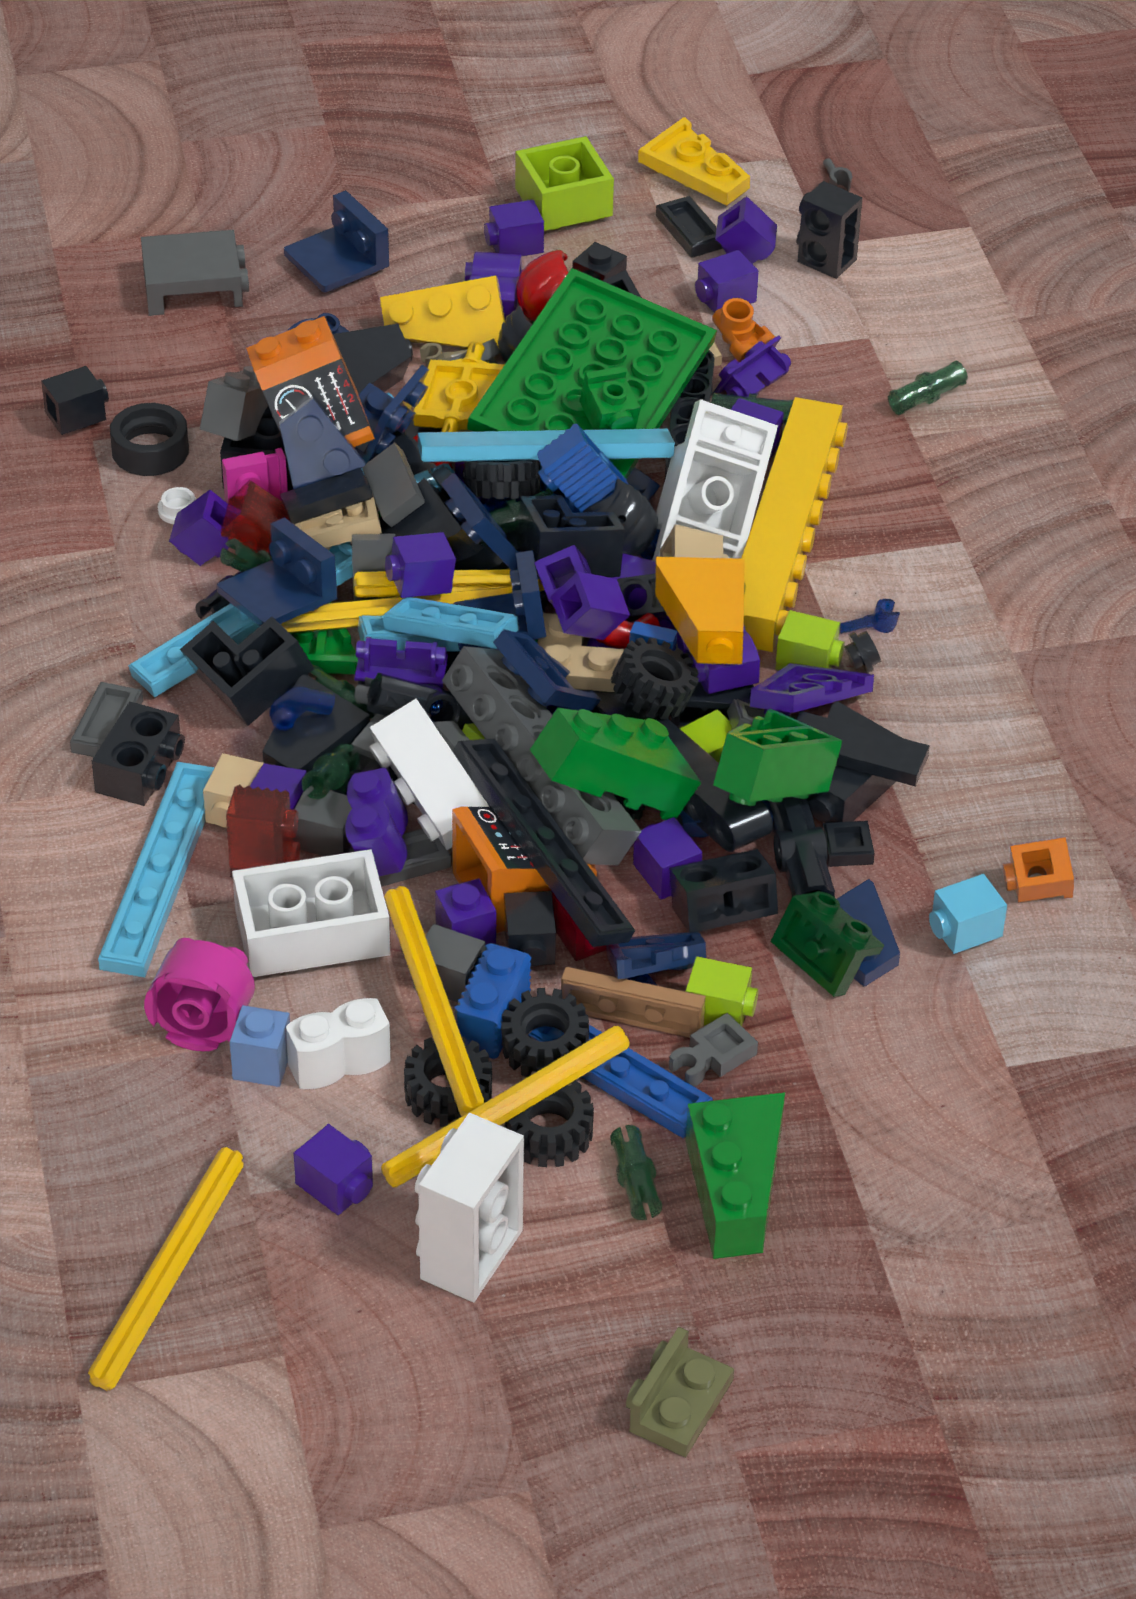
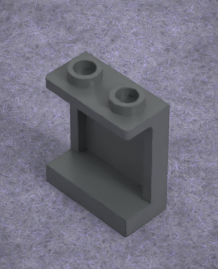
M234 230L141 237L149 316L165 315L163 296L231 290L233 291L235 307H243L242 292H249L248 271L245 264L244 245H236Z

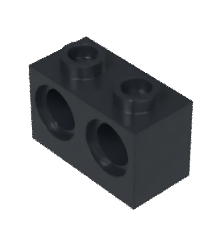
M825 181L821 182L811 192L806 193L799 205L801 223L796 243L799 245L797 262L835 279L846 271L857 260L863 197Z
M129 701L91 760L95 793L145 806L154 790L158 791L162 787L166 771L172 761H177L183 752L185 737L180 734L179 715Z
M758 849L669 868L672 909L689 933L778 914L776 873Z

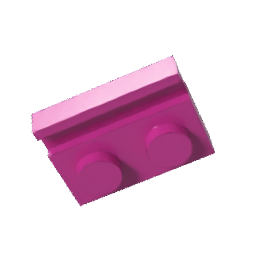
M282 448L275 449L276 453L264 455L262 451L222 459L225 502L241 514L236 533L271 526V521L282 518L289 520L280 496L281 493L288 491L286 457Z

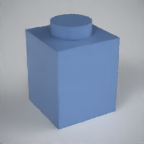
M242 1005L230 1039L233 1080L280 1087L288 1064L286 1026L290 1023V1013Z

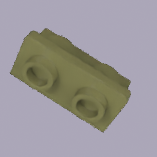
M678 1327L669 1342L663 1340L657 1346L650 1364L651 1371L645 1380L638 1378L634 1382L626 1400V1408L631 1409L629 1432L686 1458L733 1382L734 1368L688 1348L689 1331Z

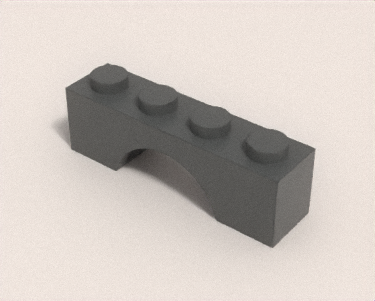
M245 366L239 372H226L225 376L208 381L200 430L235 441L255 435L259 422L269 405L252 366Z

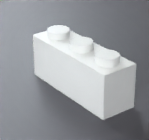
M414 699L370 727L375 743L370 745L369 748L381 768L390 766L399 778L393 783L406 805L415 802L423 814L417 820L430 841L432 842L439 838L445 849L448 850L452 848V809L461 806L489 807V805L418 700Z

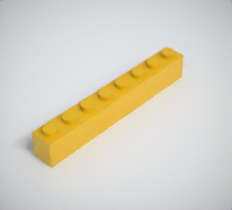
M798 397L794 398L741 558L745 559L744 627L758 650L773 652L777 636L780 634L789 611H786V607L794 608L798 592V583L795 582V579L802 580L806 568L807 555H803V553H811L815 537V528L812 525H820L824 501H820V498L828 499L832 475L828 473H836L840 449L836 447H844L847 436L848 423L841 422L843 405Z

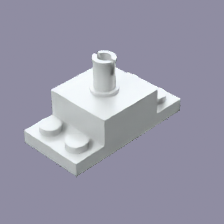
M703 400L695 402L685 441L674 447V456L671 457L656 512L658 517L657 529L661 531L652 561H656V557H660V549L675 524L723 535V554H727L728 558H742L778 425Z

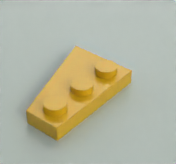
M686 117L680 119L638 150L639 163L726 206L750 189V175L728 155L717 153L711 147V140L704 134L697 135L692 130V123Z

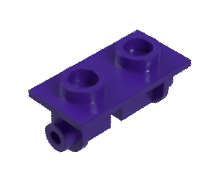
M778 335L767 344L760 341L746 353L744 360L738 362L734 359L729 362L719 373L718 376L721 378V381L713 394L716 396L726 390L728 399L733 404H735L738 398L749 401L765 388V385L757 376L769 386L786 375L791 366V360L788 355L780 353L775 348L781 337Z
M366 637L365 641H357L356 658H358L354 680L365 681L366 677L374 679L379 672L424 685L436 684L443 688L444 683L442 679L445 676L448 660L446 647H438V642L406 641L404 651L397 650V640Z

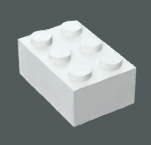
M371 849L232 871L235 911L245 955L248 958L247 965L253 977L390 955L389 914Z
M468 1113L458 1129L452 1128L447 1133L439 1156L432 1165L426 1164L422 1168L415 1183V1192L419 1195V1209L415 1222L419 1225V1242L416 1255L420 1257V1279L473 1303L476 1301L523 1231V1135L472 1113Z

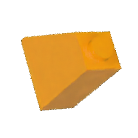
M656 557L655 595L697 663L742 664L745 559Z

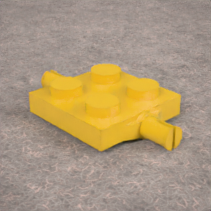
M474 341L468 344L466 356L463 359L451 361L430 359L429 371L423 384L428 386V389L422 400L414 408L416 413L413 418L414 426L442 428L441 432H458L460 429L468 430L469 416L505 364H493L482 361L485 347L480 342H476L475 346Z

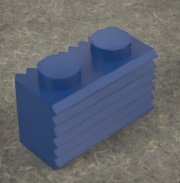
M573 424L570 429L565 430L564 434H559L557 439L552 440L551 444L546 445L544 449L539 450L537 453L542 469L538 471L541 479L551 491L554 492L559 488L565 494L564 500L572 513H581L590 505L609 497L614 492L617 479L628 484L626 478L578 424Z
M493 943L485 945V951L482 952V958L478 959V965H475L472 978L468 979L465 992L461 993L458 1005L454 1006V1017L461 1036L465 1037V1046H468L473 1040L479 1044V1052L485 1049L489 1054V1058L496 1059L499 1057L503 1048L502 1014L505 1009L509 1010L510 1001L515 998L521 1003V993L528 990L529 992L531 991L530 960L532 957L528 953Z

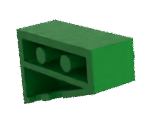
M557 708L530 748V751L551 781L600 798L605 791L625 798L623 801L624 805L634 810H638L641 804L659 809L661 812L660 817L663 820L673 817L676 819L702 783L669 738L667 728L651 718L643 720L625 717L620 714L593 713L585 709L578 711Z
M769 709L766 712L765 718L757 716L753 719L752 725L744 723L727 733L713 785L729 792L730 800L748 806H754L757 801L762 800L782 802L784 797L806 799L809 797V794L828 792L843 740L773 709Z
M785 1092L688 1104L685 1142L713 1259L763 1253L782 1131Z

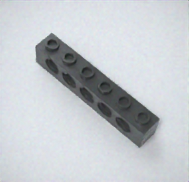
M463 646L442 679L443 683L485 739L495 738L586 864L619 865L642 831L613 793L605 791L600 798L550 780L530 751V748L552 717V714L546 706L541 705L532 698L527 690L530 686L523 677L514 674L503 664L502 657L504 655L500 650Z

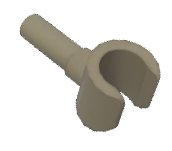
M427 343L420 348L422 362L426 363L428 368L430 359L448 361L466 352L467 349L443 353L442 346L439 344Z

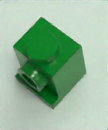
M624 366L585 373L579 402L593 430L636 429L641 407L626 379L627 371Z

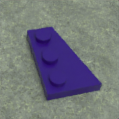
M790 663L751 689L750 707L764 709L765 715L769 709H773L786 716H790L794 712L873 692L874 674Z

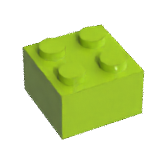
M587 136L515 151V189L523 201L534 199L544 220V231L556 230L582 222H593L597 219L613 216L614 178Z

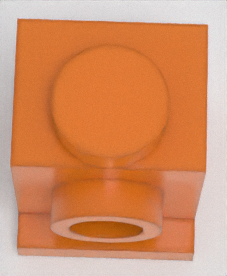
M1066 837L1010 846V863L1003 864V874L1007 891L1016 890L1018 903L1057 896L1073 898L1074 876ZM1035 873L1042 874V876L1030 877Z

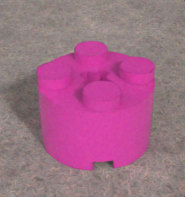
M185 937L178 939L166 954L145 996V1013L153 1027L158 1022L168 1032L165 1037L179 1047L193 1051H211L217 1049L220 1043L226 1040L229 1042L242 1005L249 1006L255 991L254 979L247 966L248 958L245 953L236 947L225 948L208 941L193 940Z

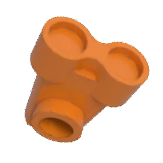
M732 298L727 300L722 308L715 311L712 321L722 333V339L727 344H730V353L741 362L745 359L746 353L760 341L767 344L775 336L766 326L760 327L753 320L754 308L747 300Z

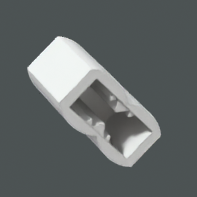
M363 998L353 1000L339 1006L332 1013L317 1012L307 1014L293 1020L286 1026L288 1066L299 1089L322 1088L337 1082L344 1075L371 1073L391 1061L390 1024L378 999Z

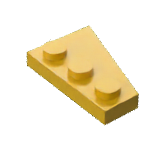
M496 275L380 297L384 326L399 324L404 338H407L410 342L423 344L437 343L468 349V344L474 341L476 346V342L483 344L494 338L498 345L499 331L505 322L499 282Z

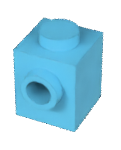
M981 874L935 890L933 908L929 914L930 926L935 936L939 939L942 938L953 954L1003 937L1007 904L985 874Z

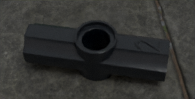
M379 672L370 683L367 693V710L372 713L388 716L414 699H417L428 715L430 706L435 701L441 699L443 700V707L436 716L429 717L432 722L454 721L461 730H463L465 724L473 723L452 693L436 684L424 685Z
M784 797L782 802L769 801L773 814V844L776 866L780 873H786L792 896L820 891L835 897V889L827 866L828 854L825 833L822 827H815L807 798Z

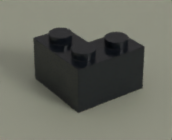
M562 495L520 496L517 545L521 552L533 550L534 560L538 561L575 545L586 559L591 574L604 577L621 576L625 528L614 512L572 513ZM536 569L537 579H540V576H539L538 571H537V569Z
M272 616L239 645L212 621L180 649L198 677L247 726L291 690L299 677L303 674L308 675L315 669L298 641Z

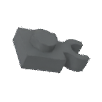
M726 1013L691 1034L689 1047H681L674 1050L669 1056V1070L674 1072L683 1066L691 1067L685 1072V1082L695 1087L704 1080L706 1071L712 1069L721 1077L756 1056L758 1041Z

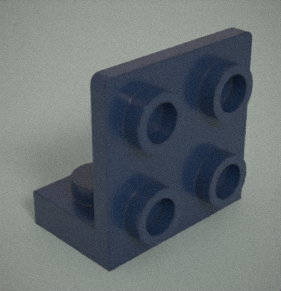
M346 190L333 195L334 212L331 215V220L334 227L284 247V256L322 292H329L389 267L388 228Z
M424 365L420 366L394 398L370 382L359 394L375 438L354 447L366 464L377 454H380L392 445L396 439V436L393 434L396 431L403 434L415 417L416 413L411 410V407L415 408L428 389V386L423 384L429 369Z
M286 518L270 523L272 542L269 545V550L273 560L217 583V592L259 626L271 616L281 625L283 622L306 612L314 611L320 606L337 599L335 555Z
M533 550L516 553L518 569L510 570L513 593L457 601L453 604L514 614L518 617V633L529 635L534 641L547 637ZM458 643L459 650H462L463 646L487 648L476 645Z

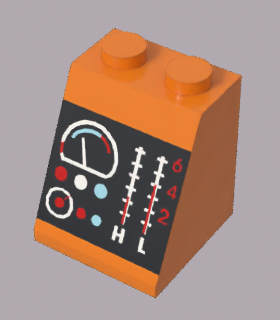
M325 316L313 321L302 322L296 328L274 337L263 338L257 344L246 348L254 373L280 433L279 422L313 396L353 447L375 439L357 389Z
M461 806L452 809L453 874L459 884L480 879L496 909V934L505 931L504 893L552 890L491 807ZM587 864V865L589 866V868L592 870V872L595 874V876L597 877V871H596L595 865H594V864Z

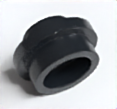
M864 631L858 635L855 632L848 634L850 644L844 646L853 667L855 669L863 667L866 673L874 671L873 666L880 663L881 658L868 632Z

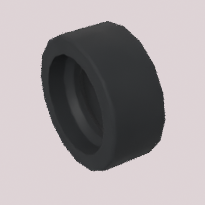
M160 403L133 405L118 413L110 424L112 458L120 468L131 474L156 476L171 472L182 465L189 454L187 420L180 411L169 405ZM156 433L169 437L166 441L154 445H141L130 442L134 437L143 434Z

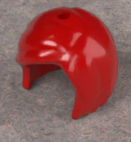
M562 250L550 251L534 259L522 270L518 278L516 290L518 304L521 306L524 315L533 322H535L568 274L564 263L568 256Z

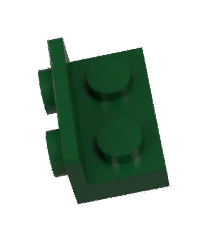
M820 891L792 896L770 941L833 997L845 995L864 957L878 955L884 947V944L872 935V930L867 924L852 918L840 907V903L835 897Z

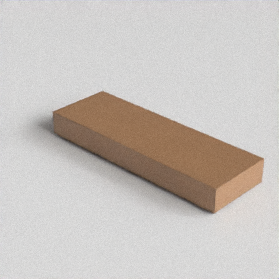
M565 967L561 978L562 999H565L569 993L576 997V1005L582 1003L586 1008V1015L689 1038L691 1034L704 1027L706 996Z

